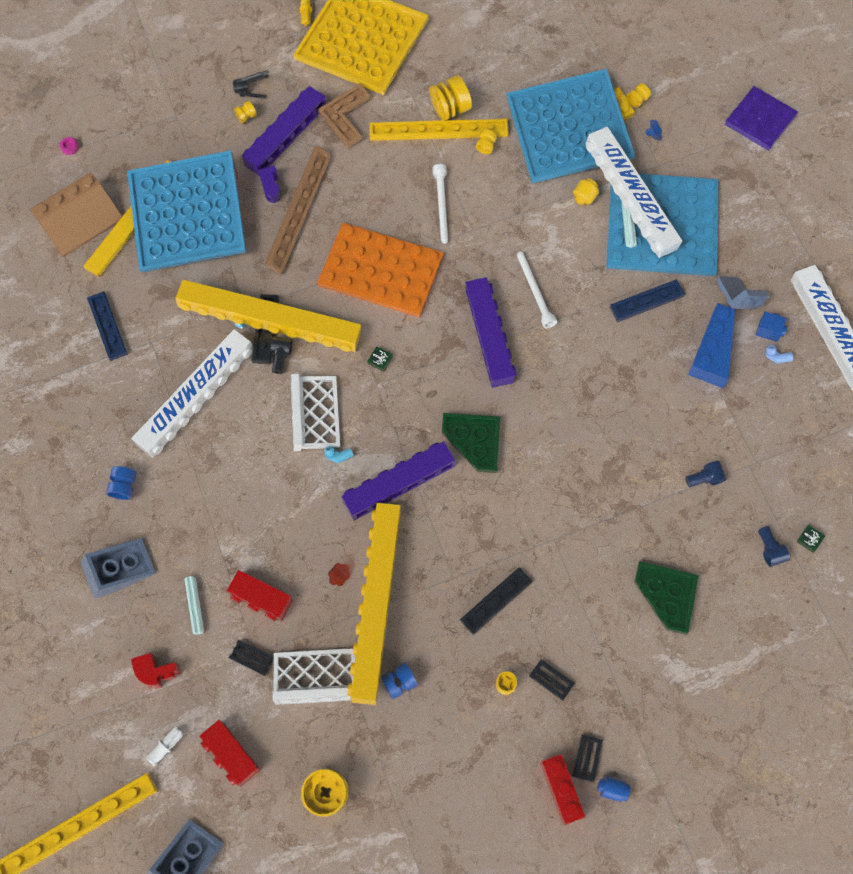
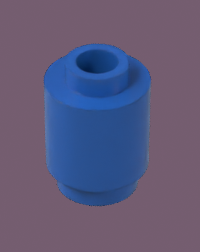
M605 775L603 779L600 778L597 791L600 792L601 797L618 802L627 801L630 794V784H627L624 780Z

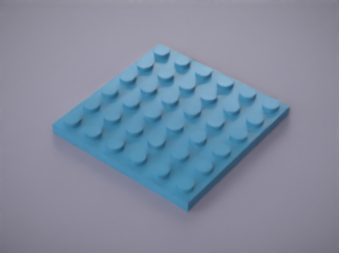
M607 69L506 93L531 184L598 168L599 166H597L592 154L588 152L585 144L589 134L605 127L609 128L628 159L635 158V153Z
M231 150L127 171L138 263L141 272L247 253L234 159Z
M639 174L682 240L676 251L661 258H658L656 253L652 251L651 245L643 237L636 223L634 225L637 245L632 248L626 247L622 200L615 194L610 183L606 268L716 277L718 179Z

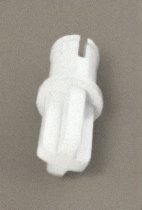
M174 727L162 741H158L159 744L146 756V759L153 766H156L168 752L171 753L170 749L183 737L182 731Z

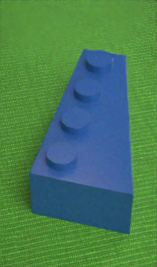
M717 303L688 375L724 389L729 379L735 309Z

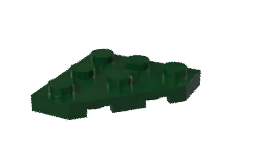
M443 413L442 434L477 472L497 473L500 417Z
M639 561L634 582L665 629L684 635L688 634L699 575Z

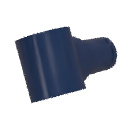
M720 461L710 462L703 467L704 469H701V472L685 477L689 488L702 483L717 485L727 480Z
M766 526L759 529L758 533L765 545L763 556L766 564L772 567L790 561L787 547L784 544L780 545L779 541L775 540L770 527Z

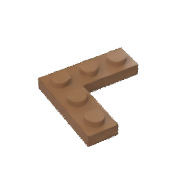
M361 84L356 85L318 109V114L347 148L362 140L361 134L344 116L370 99V94Z

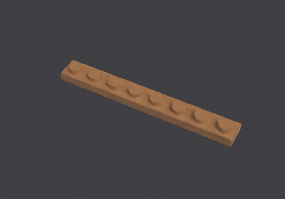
M319 145L315 146L264 264L277 274H282L331 157Z

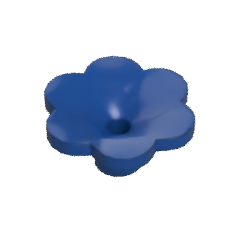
M652 119L650 120V128L646 130V135H653L655 140H661V128L658 121Z

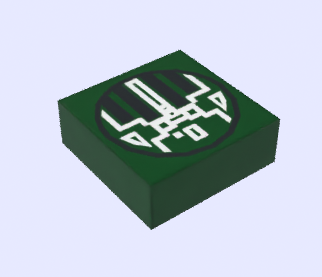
M376 346L367 363L384 372L393 358V354Z
M807 525L796 542L814 553L825 535Z

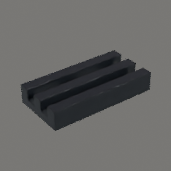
M240 640L237 641L232 654L228 657L263 676H266L274 661L273 656ZM240 647L246 648L268 659V662L266 663L240 650ZM237 653L264 666V670L237 658Z
M541 659L529 675V678L561 701L565 699L575 684ZM542 666L547 671L552 673L554 676L559 678L561 681L566 683L568 687L565 688L563 685L558 683L556 680H554L552 677L547 675L539 668ZM538 673L564 693L561 694L553 687L548 685L546 682L541 680L539 677H537L535 674Z
M581 735L572 777L594 782L602 745L601 739ZM586 740L589 741L588 747L586 751L582 774H579L578 772ZM594 742L597 743L594 754L590 776H586L592 745Z

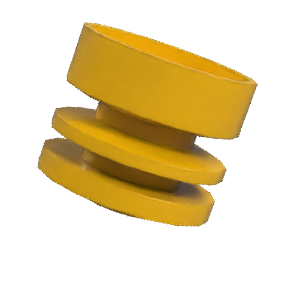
M459 75L446 79L445 84L439 82L437 85L430 86V98L441 120L445 121L449 117H454L455 111L461 114L471 110L472 102L469 91Z
M322 769L311 773L305 779L301 788V799L304 806L310 813L317 816H329L339 812L346 805L349 797V786L346 779L341 773L332 769ZM323 787L331 788L330 797L322 796L321 793L324 792Z

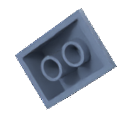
M142 538L85 554L81 561V566L94 599L119 591L156 573Z
M189 819L149 869L148 874H204L222 848L223 843Z

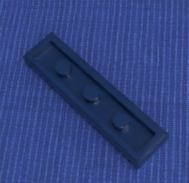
M676 279L610 304V309L618 323L683 298L685 294Z
M105 292L87 297L109 360L113 361L128 355Z

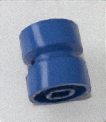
M112 467L109 477L112 482L108 483L106 495L115 499L130 500L133 492L131 484L135 483L137 472L127 467Z
M406 662L395 667L394 672L388 671L380 676L392 700L403 695V690L410 691L418 686ZM396 677H398L401 682V685L396 686L395 682L393 681V679H395Z

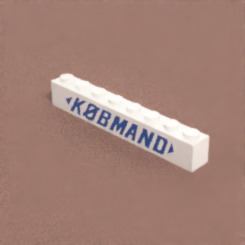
M605 127L589 134L585 144L588 152L594 157L597 166L602 169L606 180L613 186V190L622 200L624 208L628 209L631 213L633 222L640 228L643 237L651 245L652 251L656 253L658 258L676 251L682 243L680 236L609 128Z
M816 265L795 272L791 282L853 391V330L849 319L844 316L840 303L835 300L830 286L826 284L822 272L818 270Z
M234 329L131 438L135 445L151 458L160 454L163 446L168 441L174 439L176 432L181 427L186 426L189 418L194 413L200 411L202 404L207 399L213 397L215 390L225 384L232 372L238 370L240 363L251 356L253 351L251 342Z

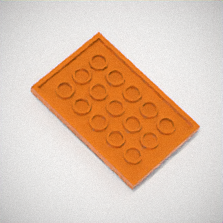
M342 222L317 285L328 290L420 317L444 253Z

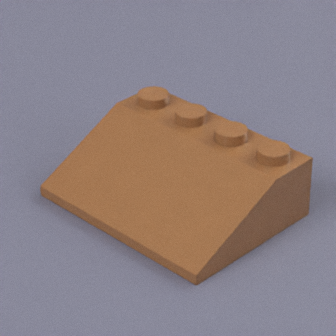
M92 172L30 208L36 220L63 257L112 228L122 218Z

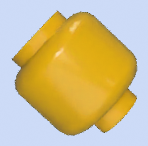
M590 178L581 179L573 190L574 201L581 206L584 204L591 205L599 194L598 184Z

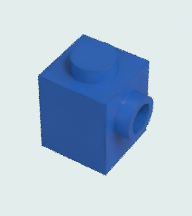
M764 311L755 335L777 342L780 336L784 337L786 333V318L776 313L771 314Z

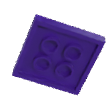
M753 86L726 119L724 125L769 151L796 117L798 111Z

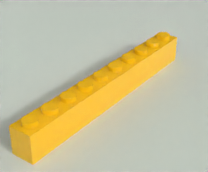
M182 280L176 295L177 306L184 311L191 310L201 315L215 316L220 320L226 319L236 324L250 325L255 329L262 328L272 333L286 334L291 338L297 337L305 339L307 342L321 343L326 347H337L346 352L356 351L361 335V324L187 280Z
M377 503L376 510H372L371 521H374V527L369 530V539L372 542L371 546H367L366 552L369 564L364 567V577H367L366 584H362L361 596H364V601L359 604L358 615H361V623L356 625V635H359L358 643L354 642L353 655H356L355 663H351L350 675H353V681L348 684L347 696H350L352 703L377 705L401 515L400 505Z

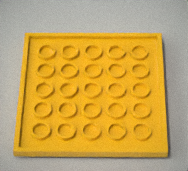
M327 0L293 54L294 60L354 84H361L364 88L384 95L429 17L427 14L390 0Z

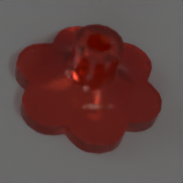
M336 563L328 572L330 577L329 583L342 586L350 578L349 566Z

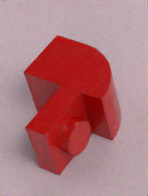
M152 653L131 659L136 678L151 688H162L161 679L163 681L172 680L175 678V675L180 674L179 665L175 662L158 667L156 656Z

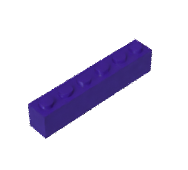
M311 86L301 91L298 98L291 102L288 108L278 115L274 123L269 125L265 132L256 138L250 148L243 152L244 166L259 175V169L270 167L319 115L318 109L326 105L325 96Z
M487 277L466 281L465 291L491 388L512 384L517 373L515 365H511L510 359H512L511 350L506 348L507 336L501 330L503 322L501 315L498 316L496 312L498 304L497 300H493L492 294H494L492 283H488Z
M444 441L434 443L423 453L421 451L417 452L408 461H400L393 469L389 471L383 470L378 474V477L363 481L361 486L355 489L350 488L346 490L344 495L341 496L342 501L353 521L375 510L377 503L387 504L455 467V459Z

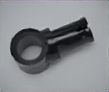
M272 337L271 353H273L274 357L272 373L283 374L285 359L292 352V339Z

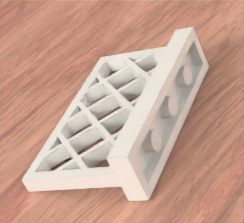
M291 374L293 451L325 449L328 446L340 448L336 376L299 377V374ZM303 382H311L315 387L308 392L303 388ZM324 382H332V388L328 392L321 387ZM317 388L325 394L319 401L311 395ZM308 397L316 403L310 410L304 405V401ZM327 397L333 401V406L330 409H327L322 404ZM318 406L326 412L321 418H318L313 413ZM328 414L334 419V423L330 427L322 421ZM309 415L317 421L311 428L304 421ZM319 423L327 429L321 436L313 430ZM310 432L317 438L314 443L305 442V437ZM330 432L335 436L336 443H328L323 438Z
M353 649L274 653V692L272 700L275 705L351 701L350 696H347L348 685H342L338 680L345 673L350 675L348 669L351 667V663H355L356 655H353ZM351 654V662L344 667L338 660L342 655ZM322 656H329L333 660L326 668L317 662ZM302 657H308L312 660L305 670L297 663ZM279 658H288L292 663L285 670H282L279 667ZM335 663L343 669L336 678L328 672ZM315 664L323 670L316 679L307 673ZM294 665L302 671L295 680L287 674ZM326 673L333 681L328 686H321L318 681ZM306 675L313 682L308 687L302 688L297 682ZM286 676L292 683L286 689H279V681Z

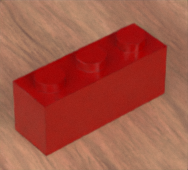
M240 570L237 571L226 590L231 600L239 604L241 601L248 604L247 608L256 613L259 610L266 613L264 616L274 622L276 619L283 620L293 602L290 595Z
M220 719L199 735L202 739L201 746L207 753L210 751L215 756L213 759L214 763L219 769L224 768L228 773L226 778L233 786L236 784L242 787L260 771V768Z
M562 754L542 761L540 764L563 826L585 818Z

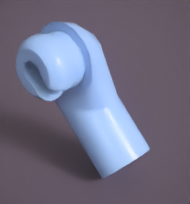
M774 345L766 347L765 355L774 363L793 361L792 352L780 354Z

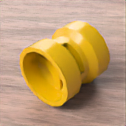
M640 83L635 87V90L627 94V100L630 105L638 108L642 105L643 100L645 101L651 96V91L648 86Z
M249 100L244 102L243 106L233 108L241 124L247 122L249 117L254 118L257 116L256 110Z
M484 129L480 133V140L477 141L476 149L482 154H491L494 148L493 144L497 140V135L491 130Z
M508 671L500 673L496 681L498 692L503 695H510L514 692L517 686L516 676Z

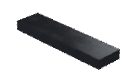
M260 294V299L275 303L279 302L278 295ZM262 328L255 329L252 363L271 364V341L275 333Z
M518 567L460 619V622L472 635H475L530 586L533 581Z

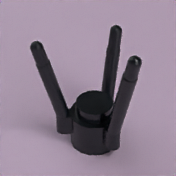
M265 70L233 80L235 94L239 93L240 97L266 98V95L247 93L246 91L249 90L248 83L268 78L269 71Z

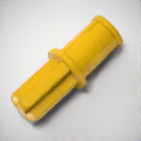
M301 0V7L299 8L301 24L307 26L311 24L312 7L310 0Z

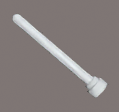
M436 164L432 169L433 176L437 179L441 242L446 244L448 242L444 178L447 175V168L444 164Z
M518 252V260L542 313L541 323L545 329L551 328L557 324L556 317L548 311L524 253Z

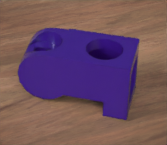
M275 165L259 169L258 172L267 201L270 203L278 202L281 199V192L278 184L275 183V180H279Z

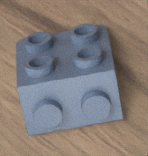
M719 276L717 278L718 286L724 292L727 303L732 309L754 310L764 305V301L770 297L767 291L746 289L738 277Z

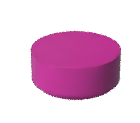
M66 137L60 142V148L64 154L73 155L78 151L79 146L74 138Z

